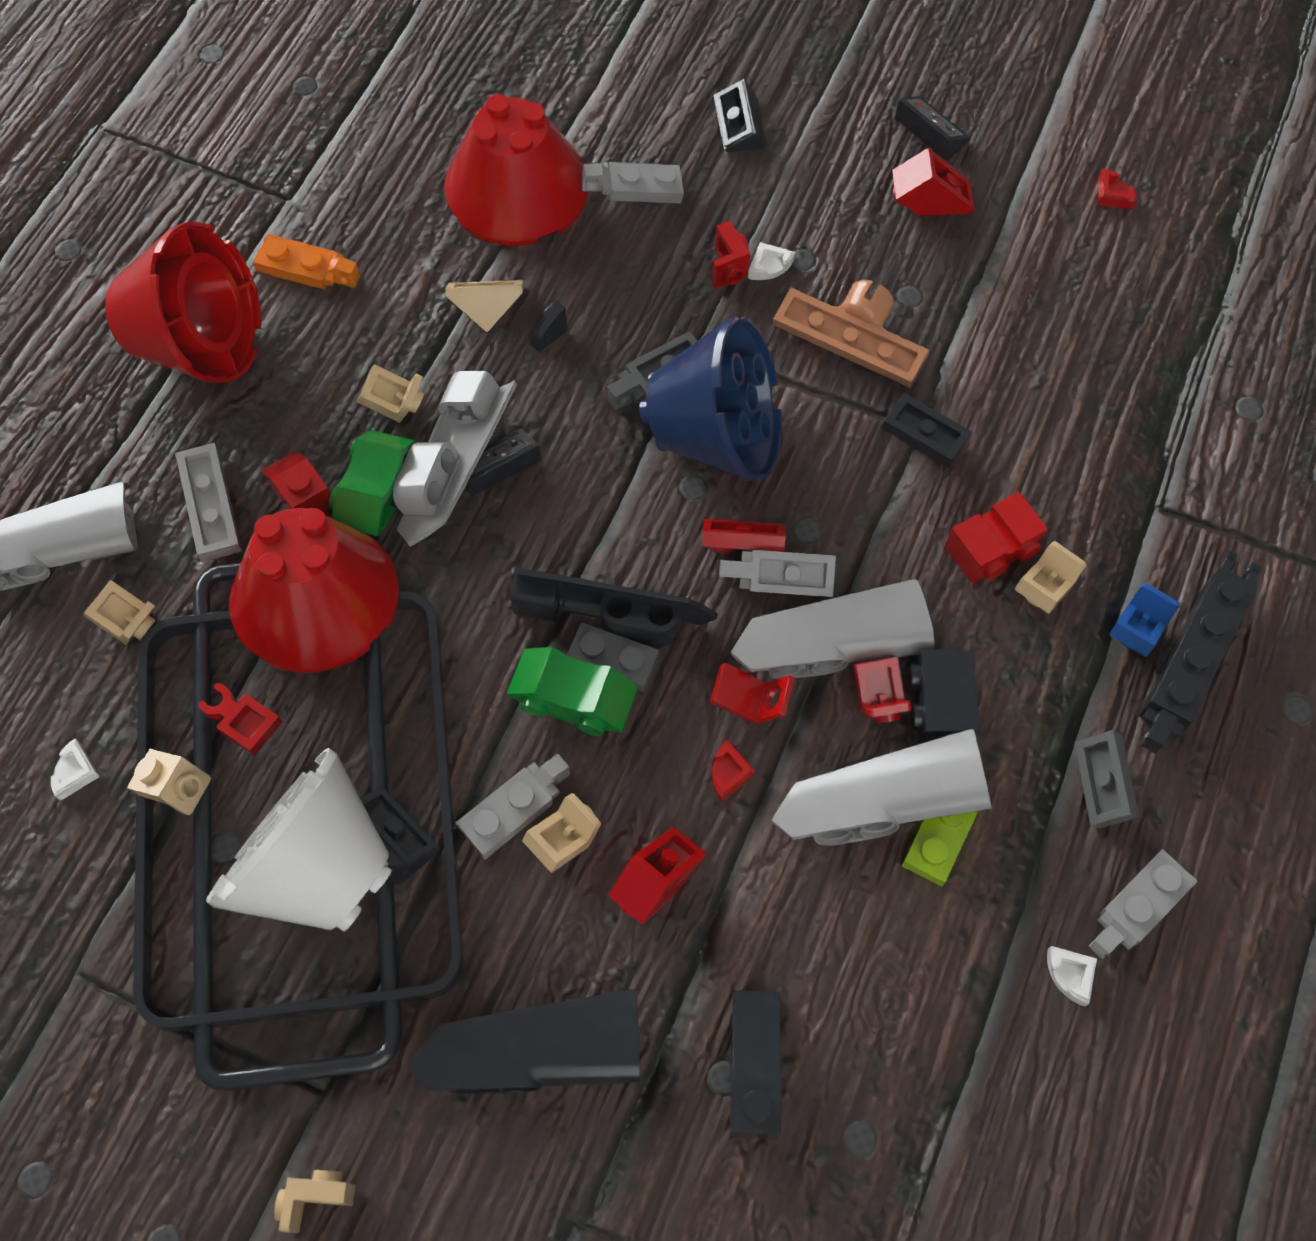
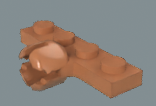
M860 280L854 283L843 304L837 307L790 288L773 318L774 326L911 388L928 357L929 349L895 335L883 327L894 304L893 296L889 290L879 285L872 297V294L868 291L873 281Z

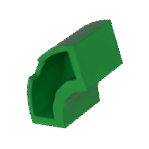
M370 430L357 437L350 447L349 467L343 479L332 490L329 498V509L333 511L332 519L363 533L374 536L380 535L396 511V507L390 506L393 499V487L408 451L416 441Z
M554 647L528 648L523 650L507 695L521 703L520 709L529 715L536 717L548 715L577 725L581 731L589 735L602 736L603 731L622 732L638 686L611 666L583 662L565 655Z

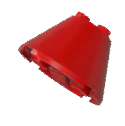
M502 94L492 95L487 99L486 105L475 115L449 165L445 177L446 201L448 207L456 216L457 222L477 238L507 246L539 243L538 238L555 231L558 234L565 231L582 213L589 191H582L581 175L585 163L577 150L546 116L544 108L540 104L532 103L522 98L506 97Z
M317 508L287 509L273 515H264L256 521L254 525L255 531L235 576L229 598L231 621L243 645L250 653L253 652L260 658L268 661L270 666L297 673H314L335 669L356 660L371 649L370 644L380 635L384 628L388 630L399 602L397 573L393 562L383 547L367 534L325 516Z

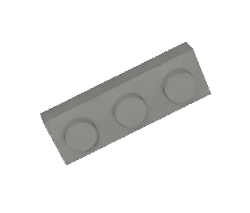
M211 443L175 453L195 547L201 562L242 552L221 457L216 444Z

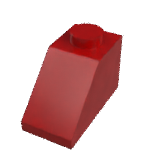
M929 148L892 170L894 179L893 195L896 201L901 206L909 208L918 216L969 214L975 210L970 181Z
M297 451L261 470L286 509L317 508L325 516H330L333 513L329 509L331 494L328 487L308 459Z
M673 826L632 856L608 896L620 905L627 915L635 918L643 925L664 908L702 863L707 853Z

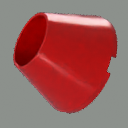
M196 221L178 224L163 234L110 283L105 300L108 325L117 343L125 352L133 357L210 383H224L236 380L250 368L258 351V348H253L255 330L261 329V309L253 277L236 246L231 240L223 241L213 232L215 227Z

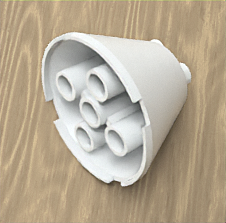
M330 748L324 750L315 759V762L319 764L315 773L310 771L308 774L303 772L280 798L234 858L237 861L226 876L222 874L207 897L206 902L218 909L332 930L337 926L344 932L352 925L362 909L357 905L368 890L373 893L377 892L385 883L392 870L387 867L389 864L387 862L389 853L338 755Z

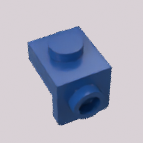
M1143 583L1109 635L1119 640L1124 647L1137 651L1147 657L1165 627L1180 607V603L1148 583Z

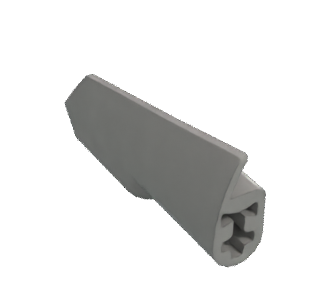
M459 371L452 375L439 404L440 415L428 442H416L411 446L393 487L394 502L403 513L397 530L410 547L431 535L447 522L517 386L515 380L499 387L492 375L486 371Z
M118 482L0 520V591L43 581L49 577L50 568L90 558L97 560L136 551L138 543L134 515L125 500L126 485L124 482Z
M916 579L752 618L731 651V655L750 672L768 670L769 676L772 679H778L786 675L802 678L836 673L845 669L848 663L875 660L891 656L898 658L918 656L921 649L934 650L935 641L923 592L919 582Z
M969 729L796 782L772 818V822L793 840L813 836L817 844L833 846L888 836L895 833L901 823L992 809L975 732Z

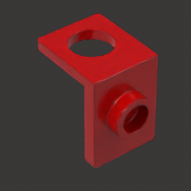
M724 663L719 667L710 702L749 722L759 725L786 715L795 677L786 675L766 683L728 663ZM781 689L780 698L771 709L772 699L777 691Z

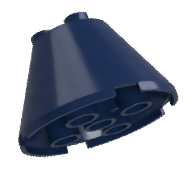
M731 317L660 369L649 373L646 400L640 402L639 410L642 422L650 425L659 451H670L750 481L766 478L770 475L775 467L780 449L782 412L781 409L774 410L771 386H778L779 384L772 355L758 326L748 317Z

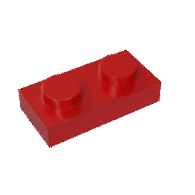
M704 518L702 547H710V550L714 552L731 553L734 549L751 550V552L752 550L784 552L785 524Z

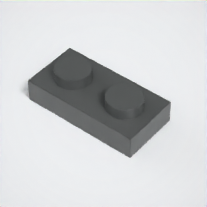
M581 622L567 655L583 662L611 666L636 684L638 691L644 693L658 661L659 650Z
M1111 730L1074 742L1090 826L1102 828L1139 818L1122 733Z

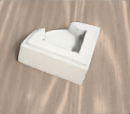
M760 242L748 271V279L768 280L782 275L793 264L795 252Z
M77 739L70 741L61 750L54 775L51 776V787L55 797L61 801L100 777Z
M1054 946L1049 947L1047 950V964L1055 985L1073 1002L1087 1006L1090 1003L1097 959Z

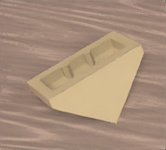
M524 281L449 283L445 291L447 298L483 330L488 332L522 294Z

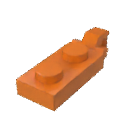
M267 234L253 261L256 272L324 290L327 286H333L334 282L355 288L361 277L357 268V262L344 258V255L336 251Z

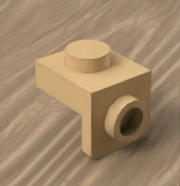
M374 364L367 376L357 403L400 423L409 411L412 413L417 411L424 396V392L419 390L423 377L415 374L411 381H408Z
M1053 541L1039 561L1021 578L1014 590L1023 595L1029 603L1040 607L1049 614L1068 594L1087 564L1068 549Z
M112 580L108 582L83 615L125 645L128 644L133 636L141 640L156 621L150 617L155 605L149 601L146 604Z
M149 749L145 758L136 766L134 776L127 788L141 797L166 803L182 814L191 815L207 788L211 777L181 756Z
M571 793L564 798L557 812L529 829L522 842L553 873L589 848L601 826V822L589 806L583 804L575 794Z
M313 1170L312 1180L287 1178L286 1188L279 1190L275 1202L274 1218L276 1221H280L279 1231L299 1234L304 1202L353 1206L356 1185L342 1182L343 1173L336 1171Z

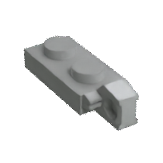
M620 162L583 165L581 175L582 191L602 192V194L609 195L610 201L682 202L684 191L680 165Z
M763 550L742 551L741 561L720 560L719 577L740 578L739 588L749 589V591L833 597L836 556Z
M556 754L541 765L540 768L535 762L527 768L524 767L456 822L458 829L484 860L487 859L553 805V799L560 793L556 786L570 775L568 764L559 754Z
M1162 849L1100 912L1101 916L1097 921L1105 929L1090 943L1089 947L1103 959L1120 943L1128 950L1136 946L1198 881Z

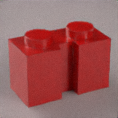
M1017 492L993 505L991 511L984 515L977 514L953 527L945 548L970 582L975 584L985 577L988 580H993L1003 574L1012 562L1018 559L1025 562L1038 554L1042 549L1041 543L1048 528L1022 494Z

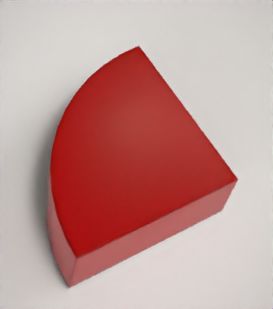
M1102 168L1098 181L1097 205L1134 210L1137 203V194L1133 186L1129 187L1124 181L1119 179L1120 174Z
M728 740L724 741L718 748L711 770L713 789L721 802L755 775V770Z

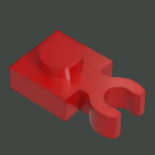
M216 683L213 688L223 697L222 702L212 707L201 701L198 704L199 708L209 719L222 720L216 726L219 732L255 756L283 723L278 715L246 693L236 703L230 690L225 685Z

